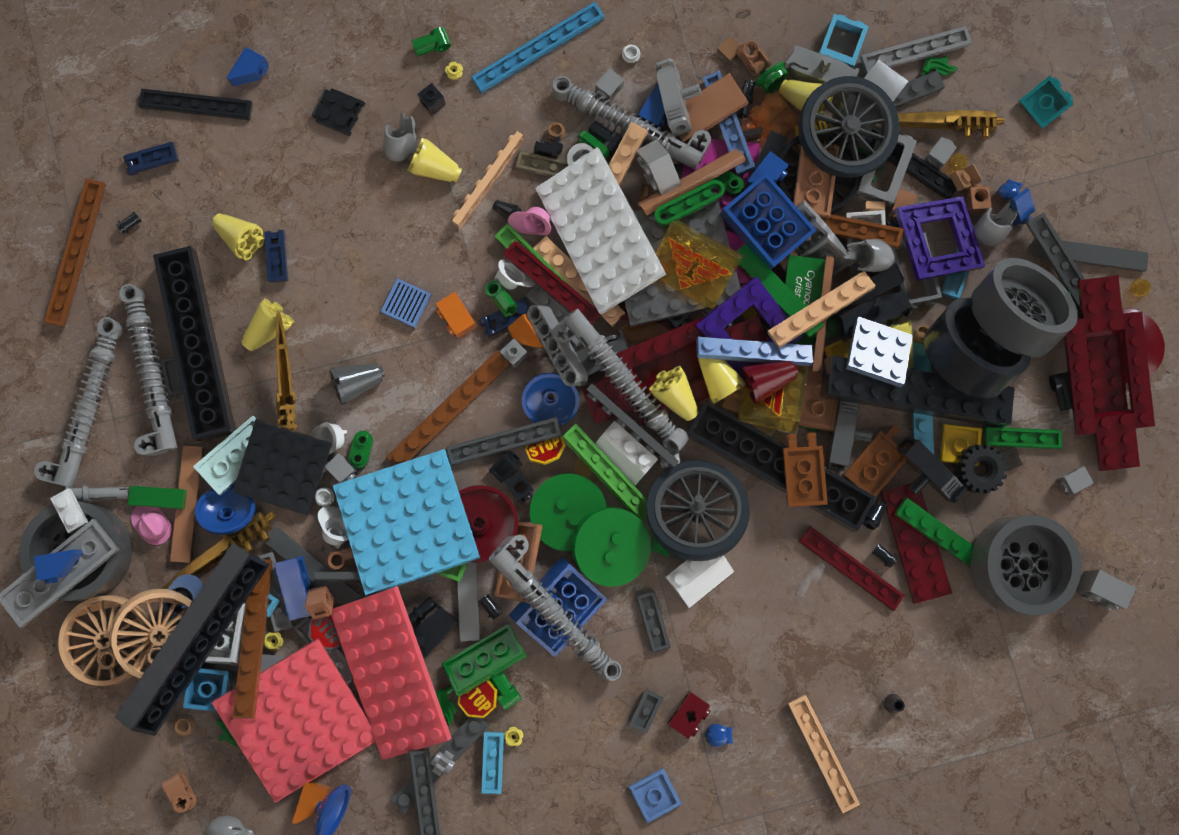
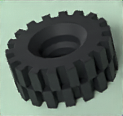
M990 445L969 446L968 449L961 451L962 455L957 456L956 459L959 460V463H955L954 467H958V470L954 471V473L959 475L957 479L963 483L962 485L968 491L991 493V491L998 490L997 486L1004 484L1001 480L1007 478V475H1004V471H1008V467H1004L1007 460L1001 458L1004 455L1002 452H997V448ZM979 461L984 462L986 465V473L983 476H977L974 472V466Z

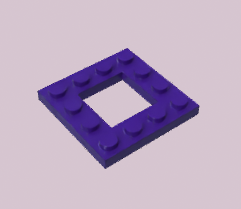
M963 196L897 207L894 210L899 227L904 229L902 237L916 281L979 270L985 267ZM949 219L959 253L931 258L921 224Z
M755 276L695 325L704 337L731 339L724 330V327L751 305L754 306L770 329L788 317L758 277ZM802 336L796 337L787 344H795ZM768 338L765 342H773V340ZM725 360L742 379V367L767 364Z

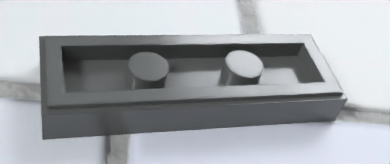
M655 591L636 596L652 653L671 648Z

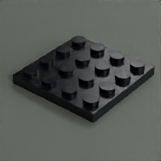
M256 419L233 493L308 516L332 443Z

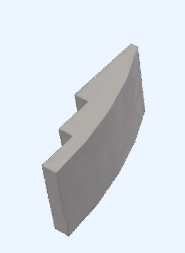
M879 59L864 77V79L882 88L891 98L892 102H894L909 82ZM853 94L846 101L849 115L856 95ZM860 97L854 116L859 117L871 104ZM872 107L859 120L860 122H866L880 118L874 107ZM876 124L860 128L871 132Z
M804 200L796 207L816 231L795 250L801 257L825 260L826 256L833 257L834 276L852 264L853 259L844 258L848 254L846 249Z

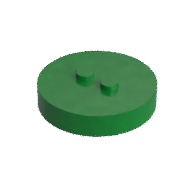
M560 474L546 480L534 493L530 504V521L532 524L543 525L540 540L547 546L558 551L572 552V537L579 522L590 512L607 507L602 492L591 480L577 474Z
M603 507L590 512L579 522L572 537L571 550L573 560L584 576L599 585L615 587L629 583L644 570L650 557L651 541L646 526L636 515L618 507Z

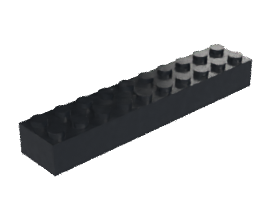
M188 246L154 254L153 258L192 439L201 442L232 434L236 428L197 251Z
M832 355L824 359L820 397L992 427H1005L1012 423L1015 387L1009 386L1004 392L994 398H978L956 389L943 379L940 374L908 368L904 385L898 387L846 369L848 358Z
M706 400L687 433L688 437L786 493L782 449L788 448V446ZM825 468L828 504L808 507L852 532L858 531L876 497Z
M232 543L230 548L226 550L220 563L214 568L207 582L203 584L197 597L191 602L184 616L179 620L174 631L168 636L161 650L156 654L149 668L145 670L138 684L132 689L126 702L120 707L119 712L115 716L117 720L131 731L152 736L157 734L269 567V563L256 554Z

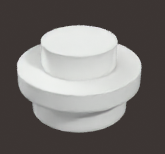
M635 45L626 46L622 51L624 61L627 63L637 62L640 58L639 48Z
M326 487L320 488L315 494L316 503L322 507L330 506L335 498L333 491Z

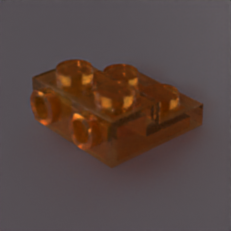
M776 91L773 94L768 93L762 100L764 103L760 107L755 105L749 112L748 122L766 139L771 130L786 136L799 122V117L788 107L789 103Z

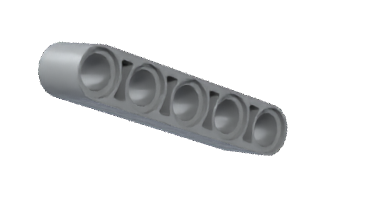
M532 305L528 309L527 317L561 379L567 386L585 385L588 380V374L569 341L561 343L553 336L552 330L559 322L551 308L548 306Z

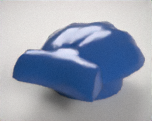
M1008 179L1006 183L998 188L997 193L1002 198L1011 200L1019 194L1023 184Z
M711 724L705 733L707 743L713 747H719L726 743L733 744V727Z

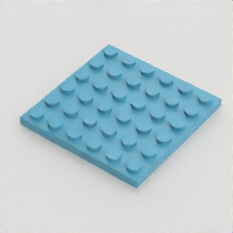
M445 449L333 485L366 597L480 559Z

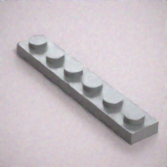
M963 26L861 55L860 60L867 75L878 59L892 68L970 46L972 41L967 27Z

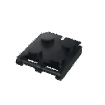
M333 88L330 91L324 89L319 98L323 106L317 104L312 117L320 125L351 136V129L355 121H358L359 118L357 116L366 103ZM356 105H358L355 114L353 115L354 109ZM351 119V122H350V124H349V126H348V129H346L347 124H348L349 120Z

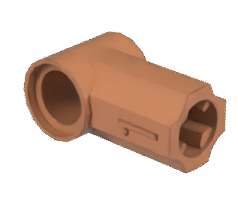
M351 547L331 553L327 560L328 565L336 570H341L356 563ZM340 555L342 563L339 566H335L333 558Z

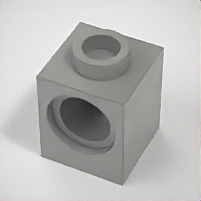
M609 68L596 83L595 92L599 98L604 97L606 101H612L623 88L624 79Z
M941 137L924 160L940 170L957 147L951 140Z
M514 338L500 351V354L514 369L528 356L527 351Z
M340 453L325 465L326 469L339 483L356 477V469Z
M1084 466L1076 468L1058 478L1060 482L1059 487L1066 495L1075 494L1094 483Z

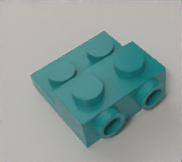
M1051 75L1019 100L1042 129L1074 105L1072 102L1074 100L1073 96L1068 91L1064 92L1061 89L1062 83L1057 77L1052 78Z

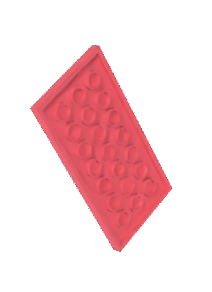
M398 586L333 608L331 617L367 719L373 728V736L381 759H388L450 740L451 735Z

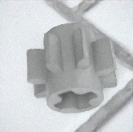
M447 750L444 754L439 751L431 762L434 766L432 771L438 776L442 773L448 775L455 765V762L452 760L454 755Z

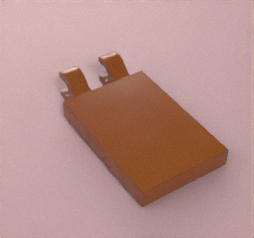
M892 425L885 434L880 431L843 475L854 485L876 497L906 462L904 457L896 451L898 445L892 440L900 429L896 425ZM907 442L903 449L905 450L910 443Z
M816 433L806 434L807 447H797L796 434H788L786 436L788 448L782 449L787 507L827 505L823 446H817Z

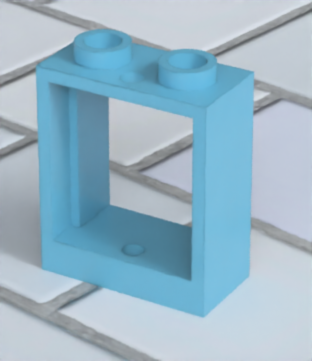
M834 14L819 53L825 56L829 55L831 58L842 61L851 68H854L869 26L861 21L847 19L844 15ZM834 26L860 35L852 57L827 49Z

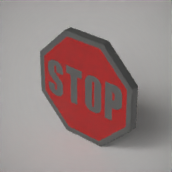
M331 615L309 620L308 638L311 641L319 638L327 650H336L341 645Z

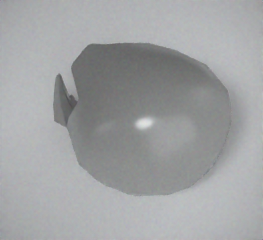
M401 113L399 129L392 131L391 125H386L383 149L387 159L401 162L411 157L415 152L417 141L414 128L416 124L412 116L408 118V116L405 117Z
M1010 202L998 214H991L993 209L990 207L974 227L977 242L984 246H996L1003 242L1012 230L1011 225L1019 210L1012 211V208L1009 209Z
M868 239L858 243H850L847 245L849 248H847L848 251L846 253L848 254L844 256L847 259L857 260L860 265L857 270L867 272L887 270L893 265L895 258L892 248L879 239Z
M223 815L213 819L207 825L204 835H254L252 830L247 829L240 819L230 815Z

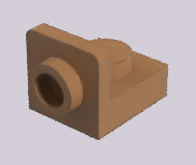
M974 164L964 170L955 171L950 174L958 191L968 190L972 185L982 181V177Z

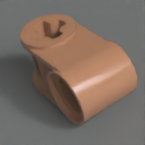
M748 41L742 43L737 48L738 57L753 77H759L760 72L771 66L770 60L756 42ZM746 46L750 49V55L745 51Z
M180 771L162 782V788L176 812L183 813L195 807L197 803L196 796L183 772Z

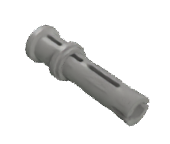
M66 486L65 490L71 489L77 501H83L84 503L90 500L128 499L129 496L128 487L89 488V486H83V488H70Z

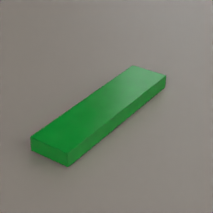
M984 427V445H990L991 447L1062 449V430Z

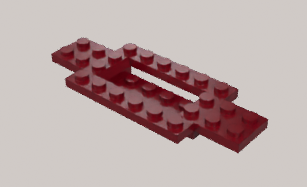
M1119 275L1077 280L1081 319H1077L1074 328L1064 337L1075 435L1095 434L1099 471L1140 467L1136 428L1155 426L1142 311L1123 313ZM1120 333L1123 335L1131 409H1128Z
M758 315L724 328L731 339L760 342L767 340ZM705 316L617 352L616 355L619 358L622 357L621 361L624 364L627 363L626 367L629 370L632 369L631 373L637 375L633 380L636 383L642 381L638 386L641 389L647 386L643 391L646 395L650 392L649 388L657 380L656 376L661 371L668 372L677 366H681L686 374L688 383L695 381L689 384L695 402L697 403L710 397L705 380L702 378L703 374L698 361L699 358H697L696 343L698 337L704 336L695 324ZM610 377L592 383L623 412L631 410L634 420L639 426L646 424L644 423L645 417H639L641 411H634L635 406L629 405L631 399L625 400L626 394H620L621 388L616 389V384L610 382ZM589 385L581 388L595 424L614 417L612 413L609 416L601 409L603 405L598 400L593 402L587 396L588 391L585 389ZM651 393V395L648 397L649 399L654 398V396L652 395V393ZM657 398L653 402L655 406L661 404L658 410L665 409L668 414L673 413L671 409Z

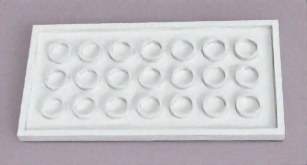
M598 147L535 188L547 212L551 214L550 218L600 314L607 312L666 275Z

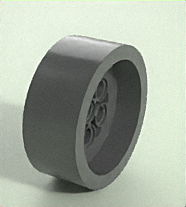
M1007 258L999 261L971 294L973 303L971 308L982 329L999 345L1018 355L1025 354L1031 356V358L1046 355L1074 328L1077 322V309L1066 288L1048 271L1027 260Z
M78 502L87 521L96 519L120 550L58 600L85 601L93 597L106 595L115 589L127 574L132 559L131 537L123 521L107 508ZM54 505L38 513L23 533L19 548V559L23 574L35 565L34 556L51 553L70 537V533L67 532Z
M1036 515L1011 516L991 523L978 536L973 546L971 573L979 593L995 608L1014 614L1045 615L1063 607L1074 595L1081 577V557L1073 537L1056 521ZM1011 543H1012V545H1013V551H1012V552L1010 551V544H1011ZM1029 544H1030L1031 547H1032L1031 552H1029V550H1028ZM1002 560L1004 561V564H1005L1003 569L1001 568V565H1000ZM1020 561L1023 563L1022 569L1019 567ZM1039 561H1040V563H1041V568H1040V569L1038 568V562H1039ZM1011 578L1014 580L1013 586L1010 584ZM1030 578L1032 579V585H1031V586L1029 585V579H1030Z

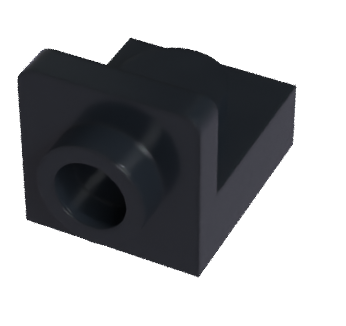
M556 137L554 146L547 141H536L534 154L556 159L558 154L561 155L563 149L561 137Z
M509 451L502 455L489 471L502 484L523 464L515 453Z

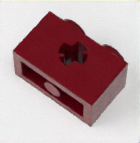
M689 691L667 724L687 739L690 736L694 737L700 728L697 725L701 719L705 720L711 711L709 710L710 705ZM688 711L690 713L694 711L693 715L695 718L693 720L691 718L690 721L687 720L686 713Z

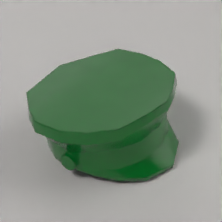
M780 61L756 80L755 85L762 87L767 96L773 95L785 80L788 71L784 67V62Z

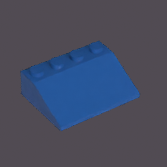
M767 173L763 174L720 212L722 218L739 238L771 270L816 231Z
M562 557L539 581L542 582L541 586L543 588L547 587L548 593H553L552 597L554 599L558 598L557 603L563 604L562 608L564 610L568 609L566 617L573 614L571 622L578 620L576 627L584 626L607 600L602 593ZM520 602L509 614L517 625L554 657L567 645V641L563 642L562 636H557V631L551 629L552 625H547L546 620L541 619V614L537 615L536 609H531V603ZM555 624L553 625V629H558ZM559 630L558 634L561 635L563 632ZM564 635L563 639L568 640V637Z

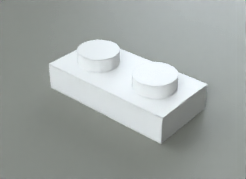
M68 488L50 498L68 533H73L88 523L71 489Z

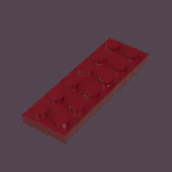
M910 483L881 491L884 504L887 506V516L913 604L953 593L938 545L894 514L904 498H908L928 512L922 490L918 495H915L908 488L912 484Z

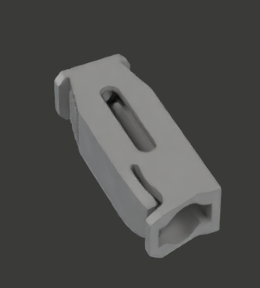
M795 45L792 55L784 66L786 70L790 69L789 73L794 78L804 82L819 84L842 76L857 77L859 72L858 68L854 70L847 64L831 58L829 55L825 56Z
M668 58L657 62L655 65L657 80L668 126L675 136L688 133L692 130L686 100L701 95L700 85L696 84L683 89L680 74L673 59ZM665 64H668V65H669V66L664 67V68L661 69V66H662V65H665Z

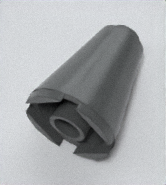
M377 363L329 369L332 385L336 389V395L341 405L348 403L383 381L382 377H385L382 366L378 367Z

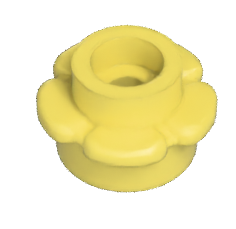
M450 62L445 68V73L452 80L459 79L463 74V67L459 63Z
M269 632L265 636L264 645L271 651H277L283 645V638H281L279 632Z
M510 727L508 731H505L504 739L508 746H519L522 743L523 732L518 730L517 727Z

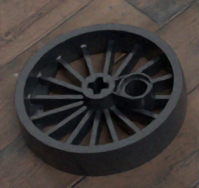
M833 132L817 135L818 139L826 140V144H829L838 136V134ZM799 135L784 147L779 157L784 161L785 155L790 153L799 161V155L792 150L797 144L801 146ZM840 136L833 143L841 147L843 137ZM846 141L844 152L849 158L845 160L853 161L850 144ZM784 161L788 164V167L798 170V165ZM796 173V174H787V175L784 177V179H785V178H796V177H797V173ZM861 176L854 177L853 184L835 178L836 184L850 188L851 191L846 197L834 186V193L843 201L835 205L832 200L831 214L843 209L853 199L859 188ZM778 180L776 184L793 203V196H791L788 190L794 188L796 183L786 187L783 180Z

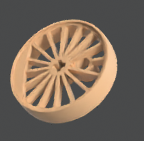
M169 589L143 591L127 600L116 613L110 629V645L119 665L129 674L141 679L145 672L141 670L146 659H148L150 664L153 662L154 659L151 658V653L161 650L168 636L177 625L170 626L186 613L192 601L183 594ZM149 602H159L157 624ZM139 603L147 604L153 625L135 607ZM163 603H172L161 623ZM177 604L187 606L167 623ZM133 609L149 627L130 620L125 615ZM124 621L145 631H121L118 629L121 622ZM158 631H161L162 635L156 639L155 635H157ZM117 635L143 636L117 645ZM145 641L126 658L121 656L120 649ZM149 645L137 667H133L128 663L129 660Z
M115 595L93 597L78 604L65 618L59 633V653L66 669L78 680L90 685L110 686L122 683L133 677V675L124 670L125 673L116 678L115 667L119 663L115 659L110 645V629L117 613V608L121 607L129 599ZM136 605L135 607L150 622L148 616L143 611V609L140 606ZM112 608L109 623L107 624L105 609ZM133 609L130 610L136 616V619L133 621L149 627ZM100 610L102 626L93 612ZM88 614L97 630L79 619V617ZM77 622L96 636L75 633L71 630L74 623ZM128 623L120 630L125 631L133 625ZM70 635L94 639V642L70 647ZM117 635V645L126 643L118 639L132 637L133 635ZM108 638L109 641L104 643L103 639ZM140 644L132 645V647L137 648L140 646ZM95 645V647L77 659H73L72 649ZM149 645L141 650L138 658L136 656L132 658L135 661L133 667L138 666ZM124 648L119 650L126 656L130 654V652H128ZM97 650L89 664L82 671L77 666V663ZM108 654L113 658L111 665H107L105 662ZM97 660L99 667L97 676L94 678L89 676L88 672ZM104 669L110 670V680H102Z

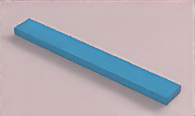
M593 2L471 77V80L482 94L604 20L605 16L596 2Z

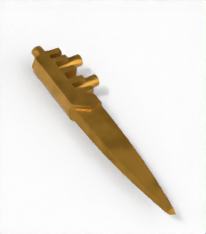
M953 110L897 113L899 127L949 130L953 127L954 132L963 129L964 139L971 138V130L972 132L981 130L982 139H989V132H993L997 125H1004L1005 118L997 117L995 111Z
M277 311L276 365L278 393L275 394L278 426L296 431V414H294L296 397L295 392L292 390L284 326L281 314Z
M273 511L267 515L258 512L244 528L224 535L220 541L188 564L161 589H168L179 576L190 574L198 577L220 563L226 550L230 548L232 543L253 552L254 549L250 543L252 540L257 541L259 539L258 536H260L264 543L270 540L266 531L273 529L270 521L277 517Z

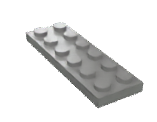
M96 519L89 521L51 552L56 553L73 549L82 550V556L65 578H59L57 583L45 584V581H37L34 565L0 593V603L19 628L25 627L120 550Z

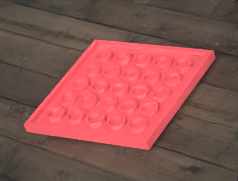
M319 638L260 672L255 719L233 718L236 687L212 701L214 708L275 803L304 786V783H309L375 743L373 728L365 712Z

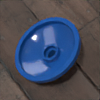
M543 373L535 376L526 384L522 393V407L526 416L534 423L557 417L559 426H562L576 415L579 408V393L576 386L565 385L558 373ZM552 393L554 397L550 398L548 394Z
M234 484L221 496L211 488L200 497L196 504L195 516L197 522L204 530L213 534L225 535L239 531L254 516V499L233 493Z
M346 784L338 786L328 793L323 801L318 802L315 808L314 835H333L349 804L351 796L350 786Z

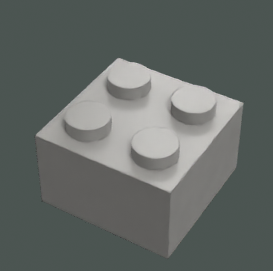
M657 140L636 150L639 156L636 158L641 169L644 168L645 171L643 176L654 191L657 190L663 195L682 185L669 153Z
M1090 570L1084 572L1076 592L1081 594V598L1084 600L1099 603V607L1102 609L1118 611L1119 609L1128 608L1136 588L1101 570Z

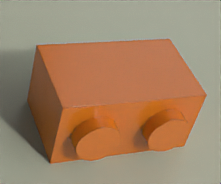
M456 292L435 303L438 308L435 311L441 320L445 319L448 323L445 327L451 336L455 334L458 339L477 327Z

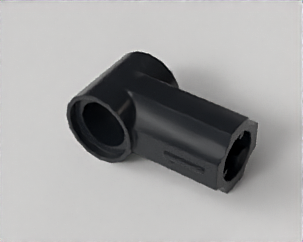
M597 121L593 122L587 131L609 149L610 156H614L623 138L619 133L611 132Z
M1068 371L1050 375L1049 384L1052 391L1056 393L1060 411L1072 409Z

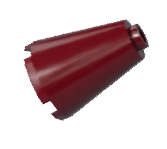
M791 361L742 367L743 380L747 384L746 388L751 392L749 396L754 404L760 403L794 381L796 375L799 374L796 364H792Z

